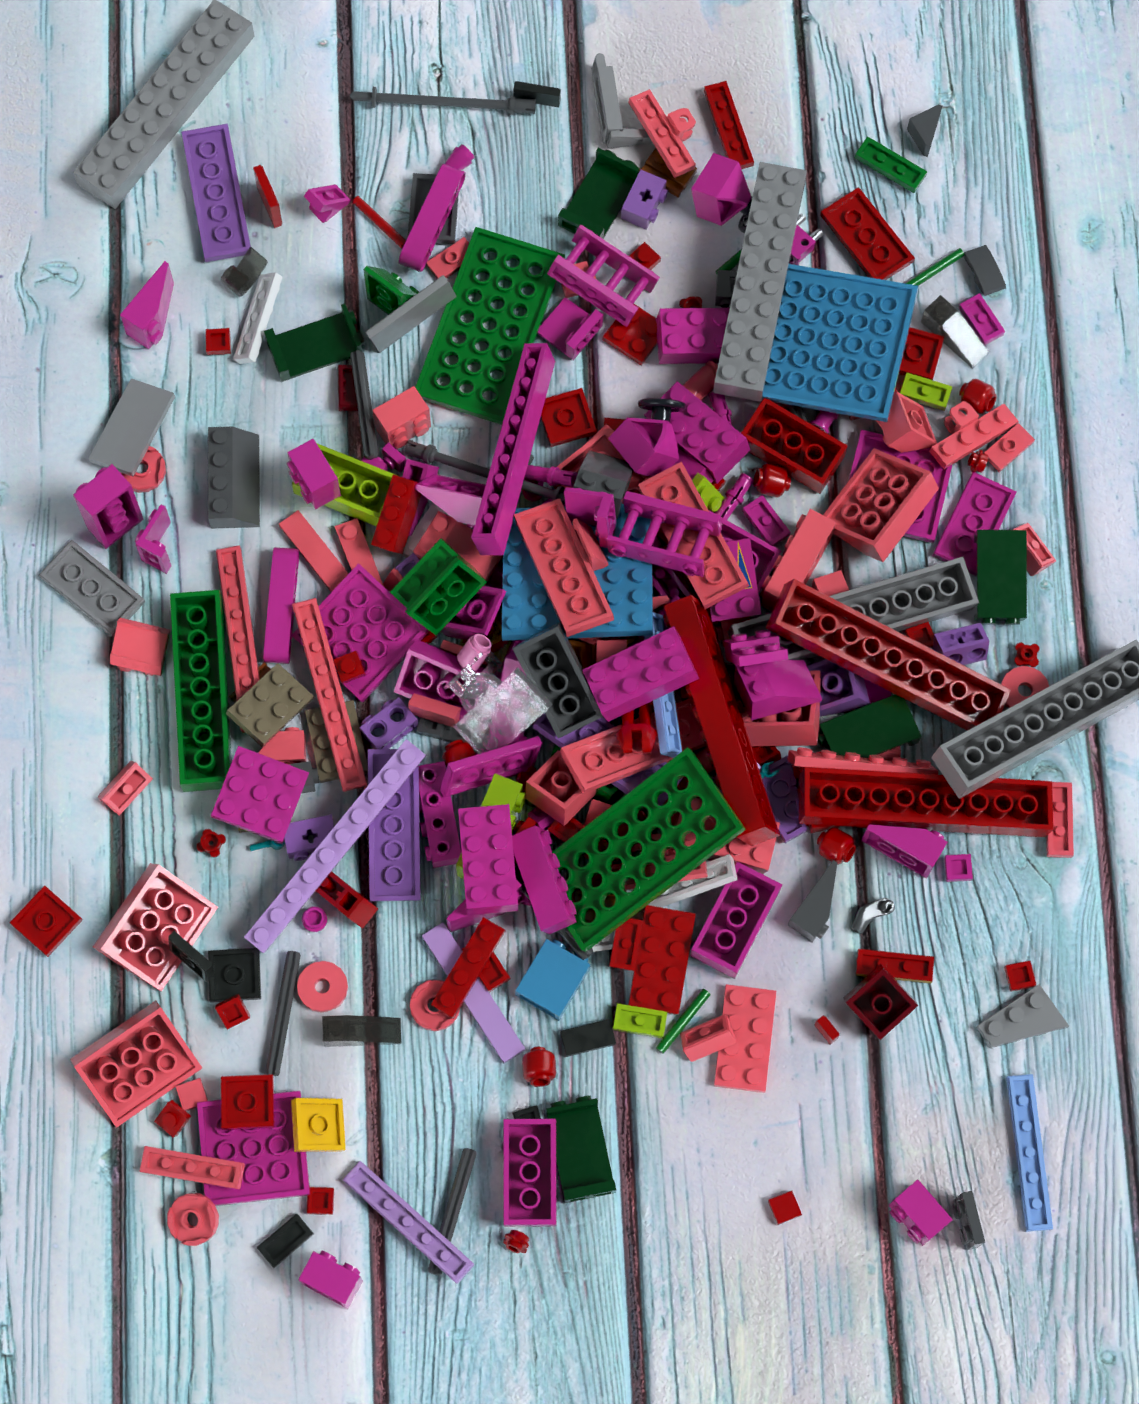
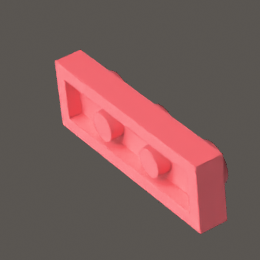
M1052 782L1053 831L1046 836L1047 857L1072 858L1074 856L1072 783Z

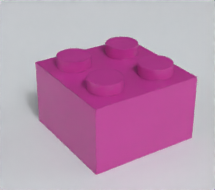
M314 439L287 452L289 462L286 464L290 470L288 471L295 484L299 483L302 490L300 492L307 504L312 503L316 510L341 496L338 478Z
M918 1179L888 1205L892 1209L889 1211L891 1216L899 1224L903 1222L909 1229L907 1231L908 1236L916 1244L920 1242L922 1246L953 1220Z
M323 1250L320 1254L313 1251L298 1280L302 1285L348 1309L363 1282L361 1276H359V1270L348 1263H344L343 1266L337 1264L336 1257Z

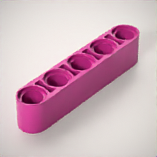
M442 164L400 253L398 261L400 265L418 272L423 271L462 188L466 172Z
M273 548L263 656L265 663L289 664L291 635L293 633L294 621L292 604L295 603L299 566V549Z

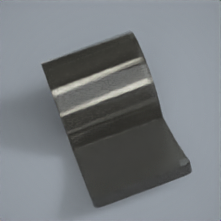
M249 247L237 267L232 265L223 273L221 282L237 296L241 297L252 287L268 261L252 247Z

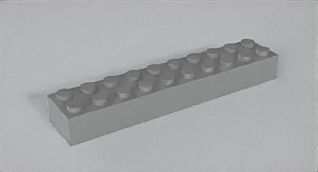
M213 0L75 169L74 176L77 185L116 209L255 37L252 22L221 2Z
M764 162L759 163L714 382V393L762 401L807 170Z
M963 557L829 596L897 632L928 621L932 622L972 610L979 603ZM771 614L731 625L728 630L729 638L732 639L731 636L735 634H746L747 637L755 636L756 631L768 630L766 626ZM778 635L780 646L788 651L789 660H805L819 656Z
M1137 640L1130 642L940 745L931 758L959 799L1138 701L1139 642Z

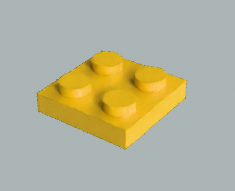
M295 1098L291 1100L294 1152H342L346 1150L342 1099Z

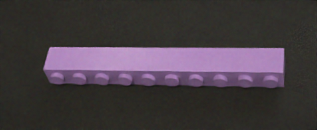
M407 739L402 743L244 936L245 939L262 953L269 949L426 757V754Z

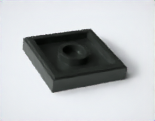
M173 931L168 937L170 951L205 982H208L214 976L213 964L177 932Z
M258 948L208 951V961L213 964L214 976L209 980L210 1002H222L236 994H239L242 1001L261 999L260 950Z

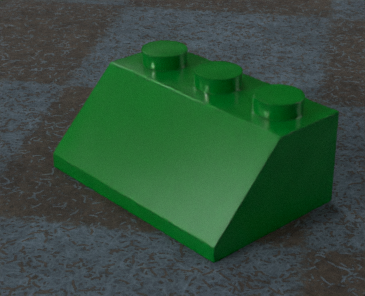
M458 555L405 612L434 635H437L487 581L469 562Z

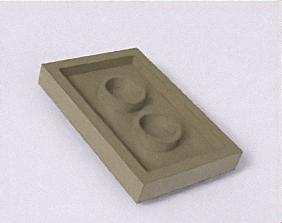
M277 663L227 710L226 715L263 748L313 700L314 696Z
M354 700L346 701L347 713L363 771L366 774L368 773V765ZM318 707L305 710L320 783L338 780L339 775L321 709Z

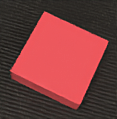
M200 1078L175 1086L181 1106L185 1111L197 1108V1102L208 1101Z

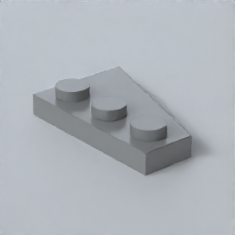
M1039 984L979 1024L976 1028L990 1048H994L1055 1030H1062L1068 1028L1069 1025Z

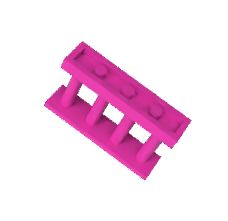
M580 225L572 239L576 243L575 247L566 259L558 255L547 274L627 327L638 310L634 302L644 289L651 293L660 277L596 235L593 231ZM584 249L596 257L586 272L573 265ZM604 263L616 270L606 285L594 279V276ZM624 276L636 283L626 299L614 292V289Z
M626 491L623 501L625 513H628L619 538L608 535V552L617 557H628L681 571L689 576L703 577L704 560L699 558L708 535L719 537L722 530L721 515ZM640 516L652 519L642 544L629 540L637 517ZM661 523L675 525L666 550L652 546ZM685 529L699 531L690 556L676 553Z

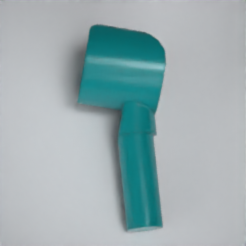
M775 761L767 762L762 766V771H760L762 779L779 773L780 769L773 773L768 770V766Z
M266 840L265 842L249 846L251 851L266 847L280 850L284 847L285 842L276 844L273 840Z

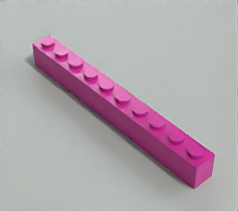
M547 343L524 344L471 536L480 555H504L555 365V359Z

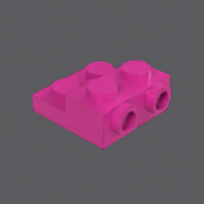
M770 630L756 631L755 636L749 637L746 634H735L731 636L732 639L724 640L726 660L739 667L788 659V651L780 646L779 636L771 633Z

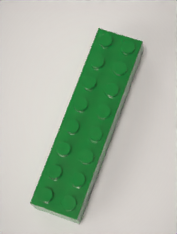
M220 590L170 593L180 786L183 792L217 790L222 788L232 763L229 716L226 715L229 703L223 599Z

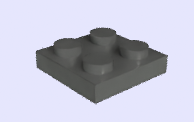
M963 1192L955 1198L956 1203L953 1204V1212L955 1218L960 1219L962 1229H959L961 1242L963 1245H967L968 1250L983 1245L985 1239L973 1192Z

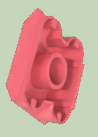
M119 618L110 654V664L117 666L121 671L125 672L137 670L145 675L161 676L170 629Z

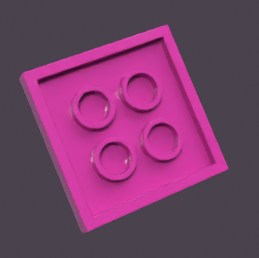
M238 746L211 817L282 844L309 772Z

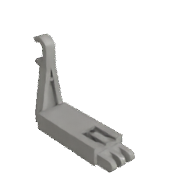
M598 53L595 56L591 69L603 144L606 143L607 148H619L653 143L645 129L623 128L613 66H606L604 55Z

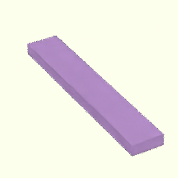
M444 922L423 934L422 938L448 977L462 950ZM478 977L464 1003L503 1064L524 1052L525 1047Z
M359 1161L345 1176L343 1181L456 1284L475 1265L364 1163Z

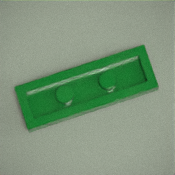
M868 136L854 157L912 193H915L927 175L926 170Z
M440 538L390 593L408 609L459 554Z

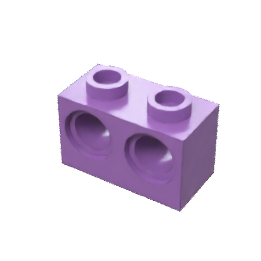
M977 623L934 634L932 649L962 665L987 660L990 641L982 624Z
M398 697L394 701L392 699L387 701L381 707V711L375 716L372 714L366 717L361 723L360 731L361 735L373 749H390L418 727V719ZM395 713H401L404 715V718L399 722H395L391 719V716ZM376 728H381L385 731L380 737L373 736L371 732Z

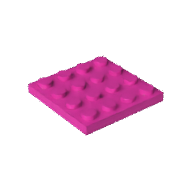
M861 429L849 480L874 448L930 471L939 489L904 534V537L934 544L952 465L943 469L929 452L931 448L901 453L894 448H889L883 440L884 435Z
M359 563L318 606L332 658L336 659L354 651L359 653L366 675L343 685L361 702H364L406 657L409 647L416 640L421 641L429 632L427 628L405 612L407 608ZM297 628L291 636L303 646L300 631ZM336 669L338 680L341 682L338 671Z
M301 1091L274 1094L275 1128L222 1130L221 1100L197 1102L201 1156L245 1163L240 1190L204 1183V1194L215 1206L310 1195L307 1153L294 1152L291 1100L301 1098Z

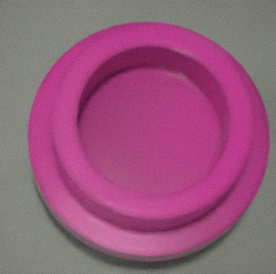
M319 907L308 908L302 915L303 926L310 932H319L324 929L327 924L325 911Z

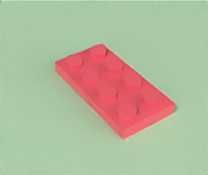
M726 984L722 1015L727 1014L736 1037V1043L718 1051L714 1087L765 1093L777 991Z

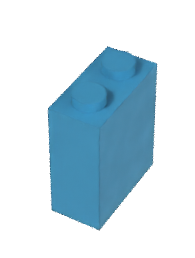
M546 939L515 990V995L559 1021L588 974L591 964L587 963L588 958L582 960L576 953L572 954L565 950L566 946L560 941L553 939L551 942Z

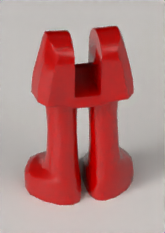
M653 701L638 707L639 723L634 724V710L621 715L622 727L617 732V738L624 754L632 753L633 739H641L642 753L652 752L657 731L651 726V713L654 709Z

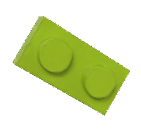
M906 372L900 393L919 404L945 411L953 386Z
M697 473L692 482L707 509L715 513L721 507L725 498L705 476Z
M617 1003L613 1030L663 1039L667 1012Z

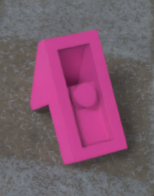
M336 184L308 189L304 195L310 202L309 209L323 223L327 222L351 201Z

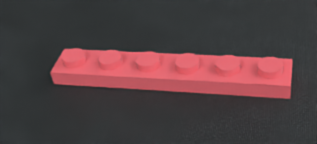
M802 747L797 748V751L789 750L787 757L791 764L801 767L937 775L939 771L927 760L917 759L916 763L907 762V759L901 757L884 760V757L879 755H869V758H863L859 754L846 752L845 756L836 755V752L830 750H821V753H813V750Z

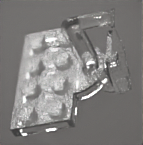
M481 651L443 686L445 690L450 688L460 697L462 706L467 711V714L453 727L478 754L507 746L553 705L519 668H516L503 681L498 679L497 676L502 672L503 666L492 651H490L485 659L488 665L480 673H476L471 666L483 655ZM459 678L465 681L463 685L458 681Z

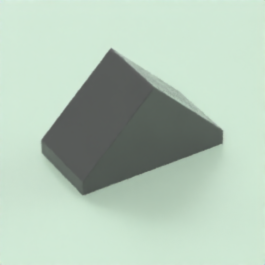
M938 104L909 119L907 130L923 156L928 157L942 105Z

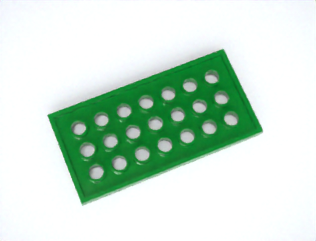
M475 227L452 288L457 297L445 306L415 386L424 401L500 425L503 424L524 344L535 343L539 327L542 324L557 282L547 273L556 257L560 255L565 259V254ZM487 252H494L497 257L489 261L484 258V255ZM509 259H516L519 261V265L511 268L507 266L506 262ZM539 266L542 271L537 275H533L529 272V268ZM485 272L489 275V278L486 281H479L476 278L477 274ZM507 279L511 281L512 285L509 288H502L499 286V282ZM529 286L534 289V293L524 295L521 290L523 287ZM472 293H478L482 297L478 302H472L468 299ZM495 300H500L504 303V306L501 309H494L491 303ZM517 307H523L527 312L523 316H517L513 311ZM464 314H471L474 317L470 323H465L460 318ZM486 321H493L496 323V327L492 330H487L483 327V324ZM509 328H516L519 334L515 337H509L505 332ZM460 334L465 336L466 340L462 344H457L453 341V337ZM478 342H486L489 347L485 351H479L475 345ZM501 349H508L511 351V355L508 358H501L498 352ZM450 355L456 356L458 362L454 365H449L445 362L446 357ZM470 363H478L481 366L477 372H471L467 367ZM493 370H500L504 375L500 379H493L490 373ZM445 376L450 379V383L446 386H441L437 383V380ZM470 384L473 390L470 393H463L460 391V386ZM486 391H493L496 397L493 400H485L482 395Z
M687 747L552 852L559 860V873L563 869L569 871V878L566 880L568 885L566 893L568 899L573 902L576 908L574 916L577 923L568 926L567 929L582 951L585 952L591 949L746 830L690 748ZM687 777V788L679 790L677 787L679 779ZM666 792L668 794V801L665 805L659 806L657 802L658 796ZM700 797L702 799V806L698 810H692V800ZM647 808L648 817L644 821H639V810ZM680 812L682 821L679 825L673 826L671 817L673 814ZM714 817L716 825L714 829L707 831L705 829V822L708 818ZM627 823L628 832L625 836L620 837L618 828L621 824ZM655 828H660L662 831V836L658 841H653L651 838V833ZM693 832L696 836L695 843L691 846H686L685 837ZM606 838L609 846L605 851L600 852L598 844L600 840ZM640 843L642 852L640 855L633 857L631 849L634 844ZM669 848H674L676 852L675 858L667 862L665 860V852ZM582 854H587L589 857L588 864L580 867L578 863L579 857ZM620 858L622 867L619 871L613 872L611 868L612 862ZM653 863L656 868L655 873L651 877H647L645 875V868L648 864ZM601 874L602 883L598 887H593V876ZM634 879L636 883L634 890L627 892L625 890L626 881ZM576 889H581L582 898L579 902L575 903L572 900V894ZM609 894H614L616 898L615 904L607 908L605 899ZM594 909L596 917L594 921L587 923L585 914L588 910Z

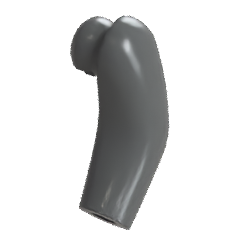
M882 898L864 904L859 908L851 929L863 934L871 920L879 916L888 915L894 911L895 905L893 901L888 898Z

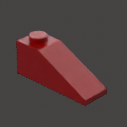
M331 872L316 890L317 893L361 928H364L378 910L375 905L334 872Z

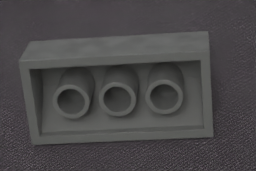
M233 426L208 427V520L211 529L260 527V456L258 434Z
M560 622L536 633L512 648L558 738L603 717L583 673V668Z

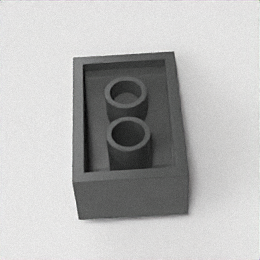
M589 450L579 469L573 488L614 494L616 519H618L623 498L634 470L626 460Z

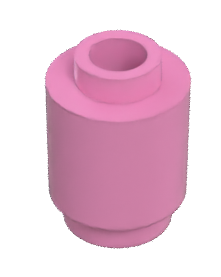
M475 634L470 637L457 655L460 666L465 670H477L491 651L492 644L490 640L482 634Z

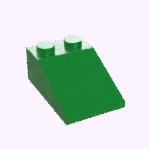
M366 266L363 269L367 300L387 315L419 293L416 288L408 287L402 283V279L393 272L390 274L385 269Z

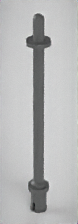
M374 86L372 92L353 91L350 94V98L353 101L372 102V108L376 107L377 102L501 109L509 112V115H514V113L535 114L536 99H516L515 96H510L506 100L377 93V88Z
M409 440L405 446V455L422 459L424 463L431 464L436 461L488 478L490 469L440 453L434 445L429 444L426 446ZM525 480L523 481L521 490L551 499L552 501L560 498L562 503L565 504V488L563 486L552 490Z

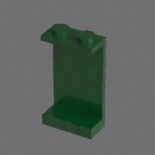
M597 148L596 160L567 209L562 208L558 214V226L575 234L578 227L583 225L604 239L620 212L640 168L630 160H623L617 157L610 150Z
M344 303L341 304L342 313L277 335H275L273 328L265 330L266 343L281 382L350 359V354L356 350L362 352V345L365 342L361 331L356 332L354 327L357 321L353 310L348 311Z
M977 530L974 533V543H977V598L979 603L977 604V614L974 615V620H980L982 625H994L996 621H1005V625H1020V621H1024L1027 618V530Z
M895 694L819 724L818 743L820 747L824 746L826 750L836 752V755L845 756L846 752L859 754L860 757L869 758V755H878L906 743L909 746L919 743L922 736L905 699Z
M591 1096L576 1098V1102L566 1104V1101L551 1103V1108H546L548 1119H556V1162L565 1203L616 1193V1185L611 1172L597 1098L591 1099Z

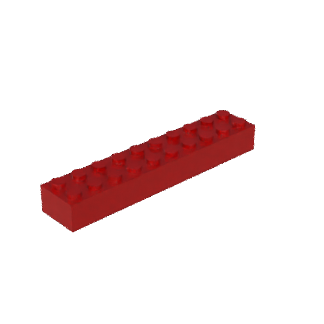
M796 579L784 584L766 626V629L967 731L1001 713L1011 689Z
M692 595L664 605L666 611L664 621L668 628L674 626L679 633L699 677L698 680L685 685L695 703L692 709L696 719L701 722L700 735L709 748L707 757L717 773L714 776L716 785L719 790L722 789L724 798L746 829L737 838L754 846L778 837L780 833L708 609H704L702 603Z
M804 767L799 774V824L851 827L882 825L940 832L1046 837L1053 831L1052 781L996 778L959 799L943 775Z

